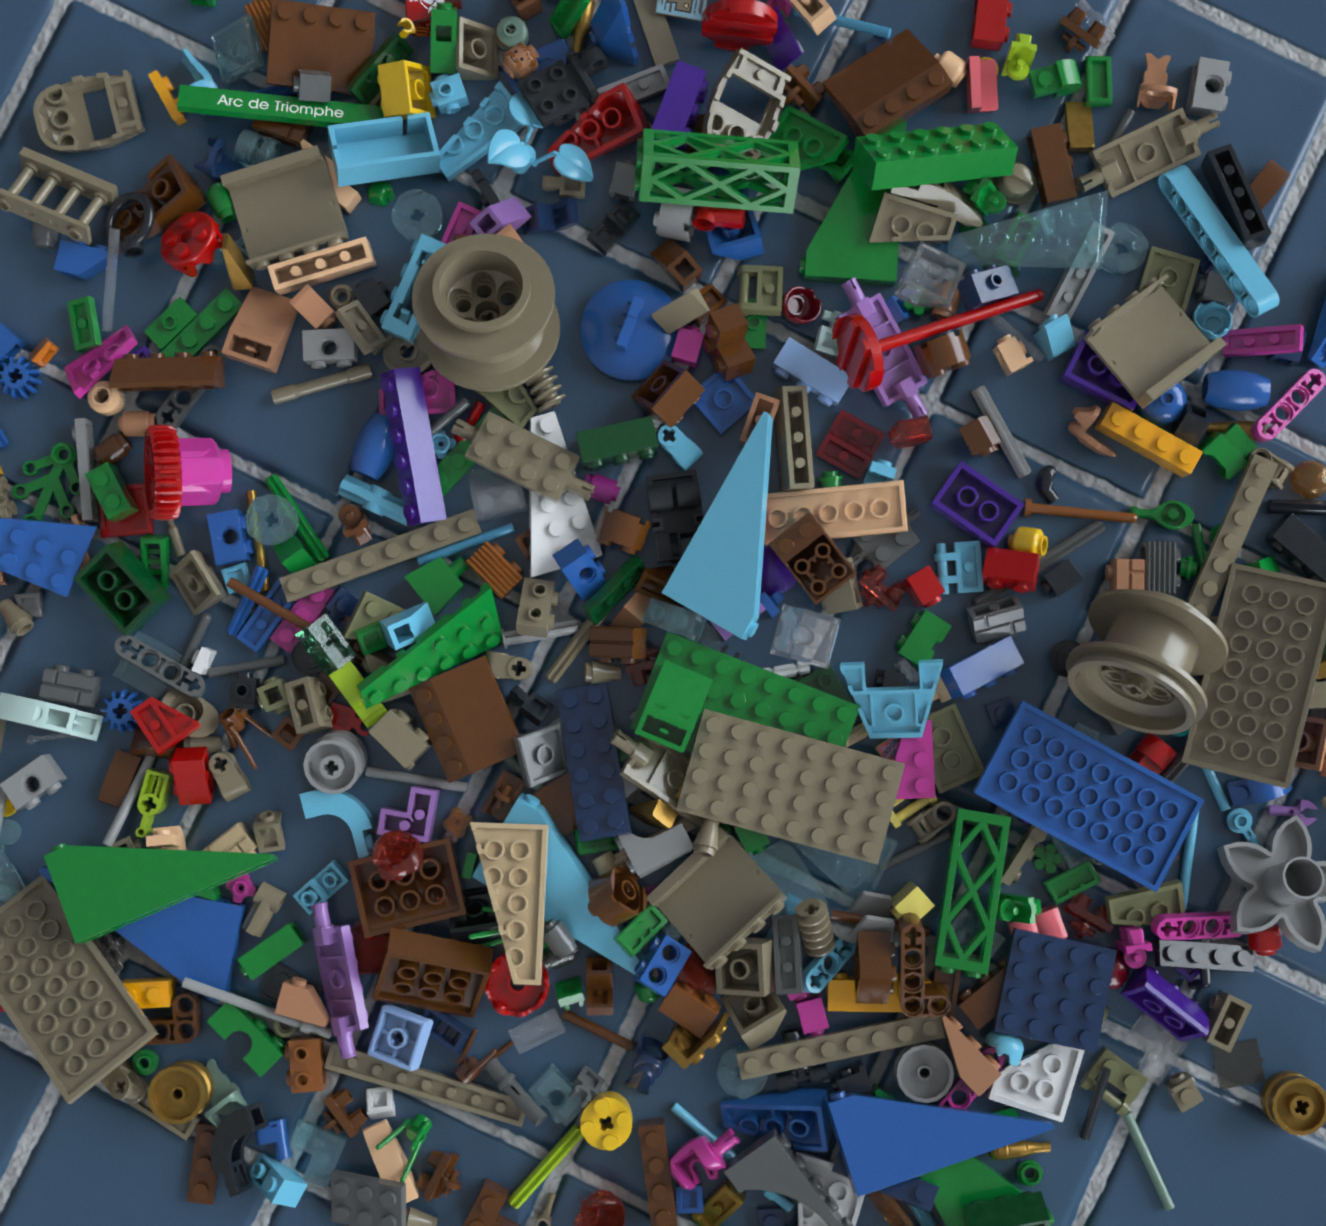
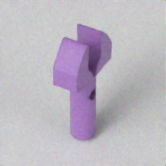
M1297 799V805L1294 807L1268 805L1266 809L1267 814L1272 816L1292 817L1298 815L1305 826L1317 820V818L1304 817L1303 814H1300V811H1304L1306 808L1317 809L1309 800Z

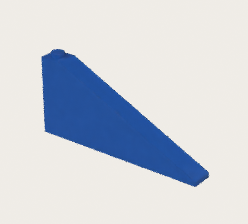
M47 865L39 867L38 872L53 883ZM197 895L115 931L182 982L187 977L230 993L243 931L241 927L245 921L248 904L236 903L222 898L213 901ZM205 996V999H207V1000L220 1001V1000H217V999H214V998Z
M844 1090L831 1093L829 1095L830 1099L824 1100L853 1193L857 1197L1055 1129L1053 1123L1046 1120L850 1092L845 1093Z

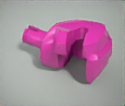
M729 1128L714 1142L704 1135L687 1141L669 1160L671 1175L682 1188L692 1190L701 1182L695 1167L696 1163L700 1162L710 1180L718 1179L719 1170L727 1167L722 1155L740 1142L737 1136L734 1137L735 1132Z

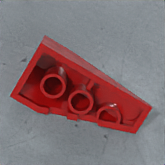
M623 82L602 93L595 100L596 102L586 112L582 113L579 117L580 119L569 130H566L546 153L558 152L562 144H573L581 148L586 153L589 161L635 142L638 138L643 137L644 128H651L642 107ZM555 157L549 158L556 175L561 174L553 165Z

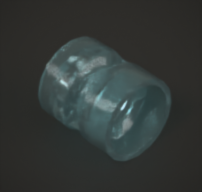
M244 129L236 143L235 159L251 165L278 158L281 153V142L268 136L261 138L260 133Z

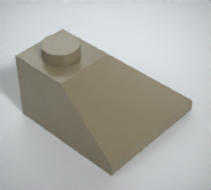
M776 991L765 997L724 995L721 997L735 1027L749 1049H755L773 1038L787 1012L779 996L776 995Z

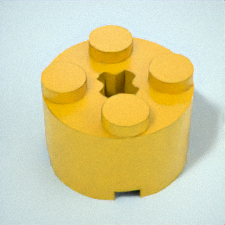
M605 1091L598 1093L592 1101L590 1100L583 1107L580 1119L581 1133L591 1146L601 1150L613 1151L628 1139L632 1130L633 1115L626 1098L617 1092ZM611 1117V1123H602V1118Z

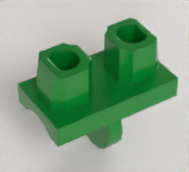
M986 177L981 182L976 179L968 180L963 188L964 193L970 196L969 198L975 207L986 217L989 213L996 214L1001 212L1006 206L1004 194L998 191L991 180Z
M1000 892L996 919L1026 924L1035 923V916L1041 914L1040 899Z

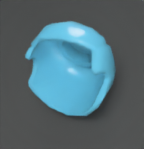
M1216 301L1198 304L1192 317L1195 326L1209 340L1225 336L1233 324L1231 312L1226 306Z
M991 1030L987 1034L985 1043L995 1047L997 1056L1006 1054L1009 1056V1064L1018 1066L1024 1051L1021 1038Z

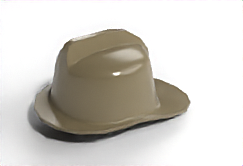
M1015 162L1012 175L987 178L991 180L998 191L1004 194L1006 202L1014 205L1027 203L1036 193V178L1033 172L1021 163Z
M171 690L162 699L164 704L201 723L202 727L190 734L189 737H206L218 727L219 715L217 710L202 697L190 699L175 690Z

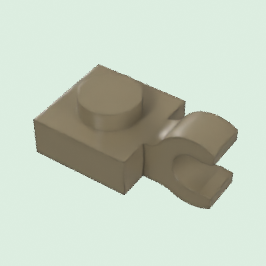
M562 174L561 177L543 176L542 191L560 190L559 198L585 199L586 182L574 180Z

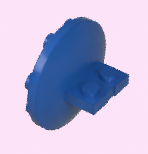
M621 280L599 290L586 305L580 324L582 345L591 363L602 373L614 379L640 381L647 379L664 359L671 362V355L679 329L667 334L651 316L652 313L673 302L671 298L657 286L641 280Z

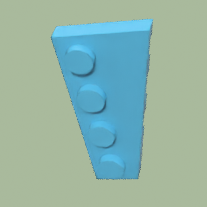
M500 81L496 84L495 90L488 98L485 97L479 104L480 107L472 117L469 116L460 131L456 135L454 134L439 151L440 170L448 181H451L488 154L490 141L497 131L507 129L517 133L525 127L518 124L510 116L508 103L512 96Z

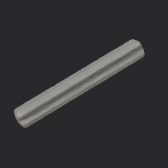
M980 386L973 390L972 396L984 416L988 415L1002 440L999 444L1017 477L1022 478L1031 473L1027 461L986 387Z

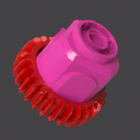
M150 425L146 429L143 446V474L147 508L152 519H176L181 512L180 508L182 506L215 505L219 501L221 493H230L232 487V464L228 449H219L217 443L212 438H178L177 431L171 425Z

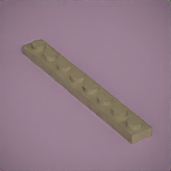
M1252 454L1186 600V603L1196 608L1208 619L1213 612L1230 574L1232 563L1235 562L1278 466V463L1257 454Z
M471 509L449 517L446 520L426 525L281 577L279 580L287 602L291 603L481 534L482 531L475 512Z
M903 1017L736 1052L741 1080L941 1039L945 1038L941 1017Z
M334 1041L331 1043L324 1066L325 1069L519 1127L523 1125L525 1114L505 1092L475 1083L466 1084L458 1078L421 1067L418 1070L408 1071L369 1056L367 1051L355 1048L356 1056L340 1059L338 1043Z

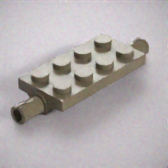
M1179 108L1089 152L1096 170L1077 178L1078 184L1088 181V183L1079 187L1080 191L1085 193L1087 190L1103 184L1108 199H1111L1202 155L1198 147V139H1200L1201 135L1220 127L1219 120L1209 124L1210 121L1218 118L1216 113L1211 112L1199 120L1190 121L1186 117L1183 108Z
M488 412L481 427L478 428L459 418L456 420L457 426H453L451 433L471 442L465 454L466 459L555 503L559 501L564 491L568 492V490L585 498L587 501L591 498L590 494H593L595 486L575 477L576 474H574L580 461V456L491 412Z
M618 729L613 734L614 739L611 738L610 743L628 754V759L619 774L655 799H661L675 810L676 813L701 828L704 821L703 817L676 810L679 799L675 796L685 778L690 759L677 750L643 736H639L636 741Z

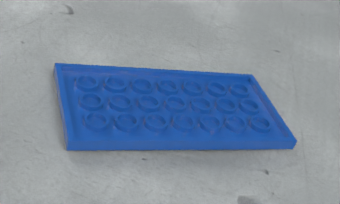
M1020 700L972 791L976 795L1154 892L1158 891L1205 801L1023 700Z

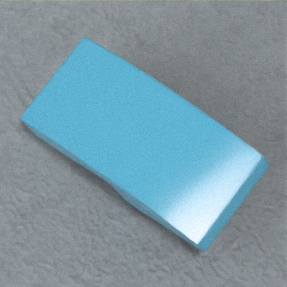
M334 859L296 892L293 897L310 915L313 913L312 904L326 902L351 880V877Z

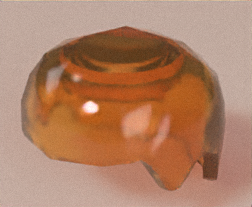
M1315 460L1300 462L1290 476L1294 493L1302 496L1305 500L1320 499L1326 493V466Z

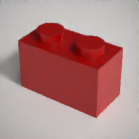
M975 0L969 48L1000 51L1003 43H1007L1010 27H1006V20L1011 16L1012 2H1009V0Z
M988 547L982 572L983 584L992 589L1009 588L1019 593L1035 592L1040 568L1039 554Z
M929 565L900 581L916 607L922 605L924 608L931 607L942 600L940 595L945 592Z
M207 746L176 748L173 757L169 759V772L174 775L173 792L175 796L178 795L180 805L211 804L215 785L213 774L209 769L210 759Z

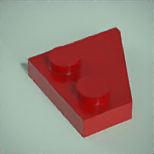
M150 697L129 711L159 755L202 727L198 721L153 697Z

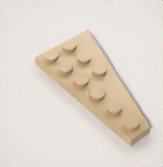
M470 822L491 903L496 915L498 929L505 948L513 984L541 985L549 825Z

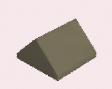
M460 16L457 17L456 70L460 74L461 80H498L499 45L495 36V28Z
M197 550L190 551L169 572L194 616L229 596L203 552Z

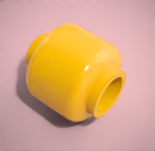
M1018 527L1014 534L1009 535L1008 549L1037 553L1039 558L1046 554L1048 538L1044 536L1041 529Z

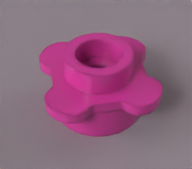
M249 874L226 883V888L231 891L233 901L236 903H241L247 896H254L257 891L250 880Z

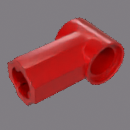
M696 206L692 224L695 228L703 231L713 230L715 226L742 229L745 223L746 210Z

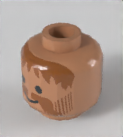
M518 43L508 49L502 56L504 62L501 65L513 81L515 79L521 81L535 73L539 68L536 59L540 56L531 44L526 46L524 43Z

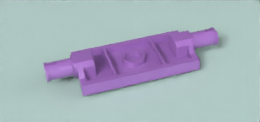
M856 277L841 285L852 306H850V310L837 316L836 320L849 314L858 313L870 323L878 340L901 333L880 293L871 298L865 297L856 281ZM908 344L882 352L884 363L883 380L881 385L875 388L874 391L883 408L900 399L901 401L904 400L913 420L922 417L923 414H927L928 411L917 392H919L918 388L928 383L925 375L923 376L920 366Z
M320 902L311 905L315 928L311 930L326 1009L331 1017L329 1022L330 1028L333 1030V1035L337 1037L340 1059H348L356 1056L352 1037L354 1030L369 1028L368 1012L364 1004L363 986L359 978L358 961L355 957L353 935L350 931V926H334V924H331L328 903Z

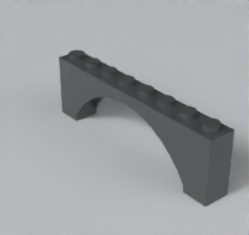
M775 1128L726 1162L727 1167L724 1169V1173L739 1193L744 1190H763L786 1195L811 1208L828 1226H853L848 1217H842L838 1212L839 1207L833 1197L830 1195L827 1197L822 1191L823 1186L816 1175L811 1176L807 1171V1164L800 1154L795 1155L791 1150V1143L784 1133L779 1134Z

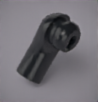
M1051 465L1040 469L1036 481V488L1049 505L1060 497L1052 488L1053 479L1057 472Z

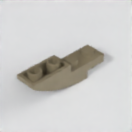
M950 182L890 189V193L896 196L915 199L925 205L932 204V207L957 214V221L965 226L973 225L981 228L983 224L981 214L970 198Z

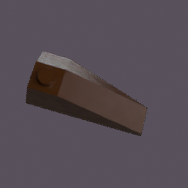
M168 154L149 171L146 176L149 180L142 190H136V192L147 196L154 208V224L146 240L168 229L175 220L185 213L196 212L207 203L198 183L171 154ZM133 202L129 209L122 210L116 219L114 230L117 238L120 240H124V237L130 234L136 235L140 230L144 220V210L139 203ZM112 247L115 254L119 255L123 253L122 250H118Z

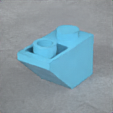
M1067 313L1061 317L1055 314L1044 320L1038 326L1039 331L1034 335L1048 362L1076 346Z
M425 601L379 621L387 644L393 649L398 650L416 642L414 639L431 627L435 621L428 602Z
M259 1153L249 1172L251 1180L273 1204L296 1208L308 1186L295 1170L264 1153Z

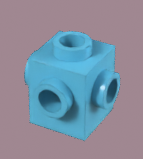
M459 73L451 76L447 74L441 75L435 81L430 82L433 91L428 93L433 108L438 106L441 114H454L460 111L461 107L470 105Z

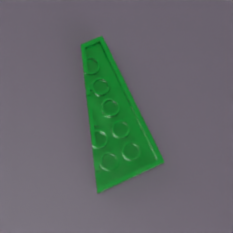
M487 582L480 587L481 592L472 599L469 597L461 602L462 607L452 615H444L415 638L416 643L408 650L402 649L395 654L397 658L388 666H380L356 685L362 704L366 709L503 643L492 589Z

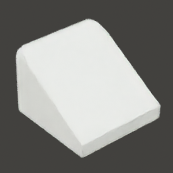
M383 1086L366 1089L367 1115L371 1120L396 1116L392 1088Z

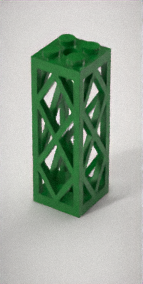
M644 128L643 139L638 138L634 191H639V201L793 214L801 168L798 141ZM687 143L699 152L686 154L674 148ZM755 149L765 158L755 160L742 155V153ZM655 162L659 163L664 168L655 170ZM710 167H723L731 174L726 176L713 175L706 169ZM782 172V179L780 180L773 174ZM683 182L696 189L683 194L671 185ZM750 188L763 194L749 199L737 190ZM718 196V197L723 198V199L708 198V197Z
M960 808L956 809L932 962L938 966L937 969L941 972L954 974L955 969L964 970L963 974L969 977L981 978V974L988 975L1011 817ZM963 821L976 823L960 842ZM988 826L999 827L996 845ZM980 832L991 861L972 882L961 853ZM957 866L966 891L950 908ZM991 875L985 913L976 891ZM971 900L982 927L966 946L961 949L951 921L964 905ZM946 933L955 954L944 952ZM981 943L979 958L971 957L970 955Z

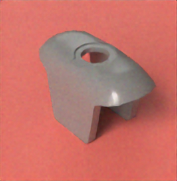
M867 891L861 892L850 908L843 912L865 916L858 925L832 920L833 932L839 939L856 944L858 931L890 932V942L895 943V948L898 947V932L894 931L895 922L893 919L888 918L892 902L891 896Z

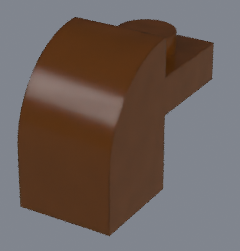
M587 956V1016L613 1015V961L605 956Z

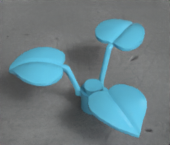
M518 91L514 94L508 103L509 114L518 124L528 125V131L523 142H520L518 135L511 130L502 129L497 131L488 147L487 163L503 165L511 168L517 174H524L531 165L536 167L539 163L555 157L553 165L559 173L574 180L591 182L593 180V172L589 158L576 145L562 144L558 152L552 151L536 159L534 148L527 145L532 134L533 126L537 128L543 127L522 93Z

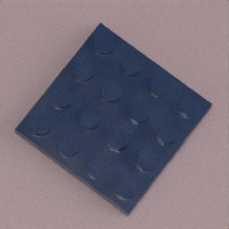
M1013 927L993 1030L1096 1053L1117 950Z

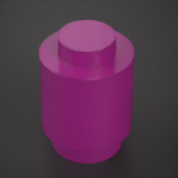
M596 473L594 475L587 474L585 482L595 486L593 494H590L591 499L610 505L611 501H617L621 490L620 487H617L618 481Z

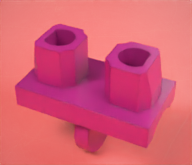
M1133 925L1118 926L1120 939L1114 940L1115 948L1123 952V960L1127 966L1136 969L1142 967L1147 960L1144 950L1153 951L1152 943L1144 939L1143 928Z

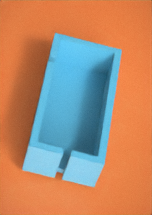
M430 113L407 115V135H403L402 116L329 125L328 143L338 187L440 173V152Z

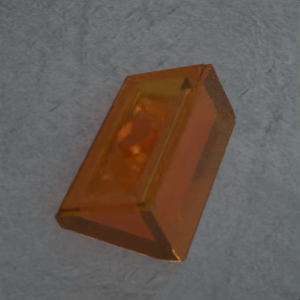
M878 1191L866 1194L890 1226H914L910 1217L894 1198Z

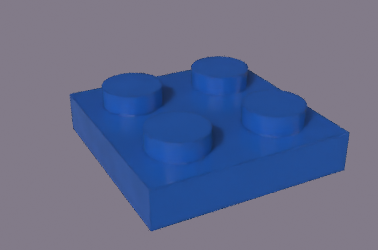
M715 372L701 384L705 390L694 405L715 430L722 435L750 411L755 395L739 377L724 381L721 373Z

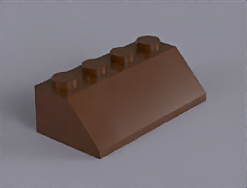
M213 351L200 352V356L190 357L189 352L174 353L175 357H165L164 353H150L149 358H139V354H123V359L114 360L109 379V389L122 392L225 389L224 358L216 356V352Z

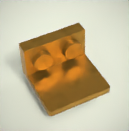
M724 1012L708 1028L701 1039L676 1023L662 1049L684 1070L691 1063L696 1065L704 1057V1051L708 1047L713 1049L721 1041L722 1037L720 1035L728 1027L725 1023L729 1014Z

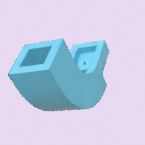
M318 789L299 794L305 819L325 814L335 815L343 819L351 829L358 858L373 854L372 849L375 848L374 840L371 834H367V830L376 827V824L368 808L359 799L347 792L328 794Z

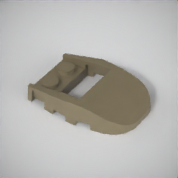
M742 48L736 50L714 83L704 117L703 133L769 139L771 133L776 132L779 125L777 119L780 109L784 107L786 97L782 94L785 82H790L791 76ZM731 75L770 97L759 123L719 102L727 80ZM755 149L742 153V155L755 160L762 155Z
M122 70L123 75L110 76L107 72L96 73L95 76L87 77L79 75L71 77L72 81L62 85L57 83L42 91L37 96L33 107V114L41 140L48 147L56 151L80 153L112 148L146 132L132 83L133 79L128 70ZM106 88L117 133L111 135V137L95 140L84 94Z

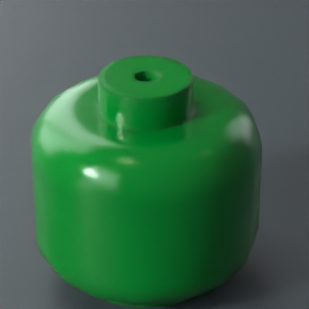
M377 181L369 185L367 197L371 204L386 207L389 201L394 200L395 193L390 183Z
M653 976L651 982H654L657 977ZM636 982L635 991L641 1002L651 1003L660 997V995Z

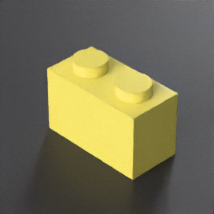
M909 881L891 898L892 908L890 912L897 920L903 914L909 912L917 914L921 919L935 905L917 885Z

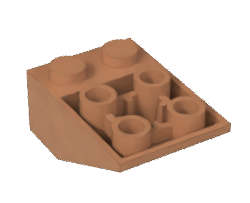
M253 286L229 329L221 353L230 359L277 374L298 313L289 303L292 299Z
M945 1015L941 1016L943 1030L957 1075L980 1097L1002 1075L998 1071L1001 1066L991 1055L987 1054L984 1056L979 1051L982 1046L971 1035L964 1036L960 1031L963 1026L953 1016L950 1015L948 1018Z

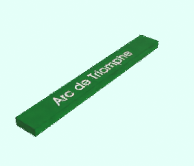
M181 84L179 86L177 109L180 112L320 127L384 118L381 106L330 101V103L305 101L291 96Z

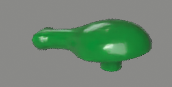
M1175 500L1166 501L1153 509H1139L1131 506L1128 510L1129 513L1136 514L1137 519H1151L1162 527L1171 530L1185 528L1194 520V512L1190 506Z

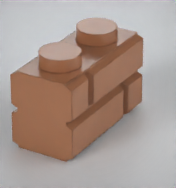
M1109 560V565L1105 566V579L1109 580V590L1105 592L1117 589L1145 590V560Z

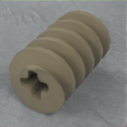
M545 366L534 377L526 381L527 386H534L530 390V394L532 396L539 395L534 400V404L542 405L538 409V413L546 412L559 406L561 400L566 397L565 393L557 394V391L562 387L561 384L553 385V381L558 378L557 375H549V372L554 368L553 366Z
M817 898L801 901L796 906L795 913L797 914L796 919L805 953L811 957L827 955L833 950L836 943L827 905Z

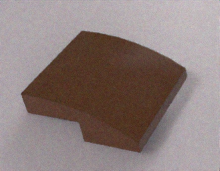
M569 772L532 794L539 799V804L545 807L564 837L572 834L573 830L578 829Z

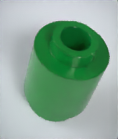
M222 183L210 186L206 193V198L216 218L220 219L221 223H228L237 219L229 190Z

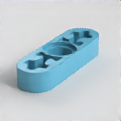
M834 935L836 943L833 950L827 955L815 957L803 970L804 992H821L854 954L855 944L845 941V950H841L843 947L842 940ZM827 956H830L832 959V966L829 970H826L824 967V959ZM811 976H815L813 979L814 986H810L812 982Z

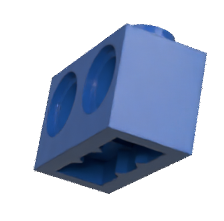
M659 934L658 937L655 936L650 941L647 948L649 952L645 959L642 958L637 963L634 969L636 974L633 979L657 995L665 997L692 951L668 935ZM668 945L671 948V956L668 959H664L662 951ZM656 968L658 978L651 982L649 972L651 969Z

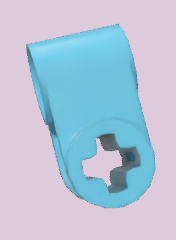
M664 425L659 429L657 435L659 445L684 471H687L704 454L675 425L672 428ZM663 432H674L673 439L675 441L668 440L665 442L663 440L665 436Z

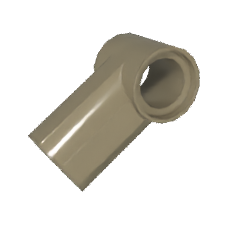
M263 882L254 896V904L241 928L247 933L261 938L272 917L283 905L287 893Z

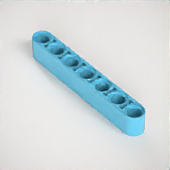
M1179 165L1161 174L1158 178V184L1162 193L1245 311L1251 317H1257L1278 306L1279 295L1191 170L1186 165Z

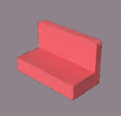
M969 56L966 60L965 68L968 71L966 74L967 112H995L998 110L996 60H980V56Z

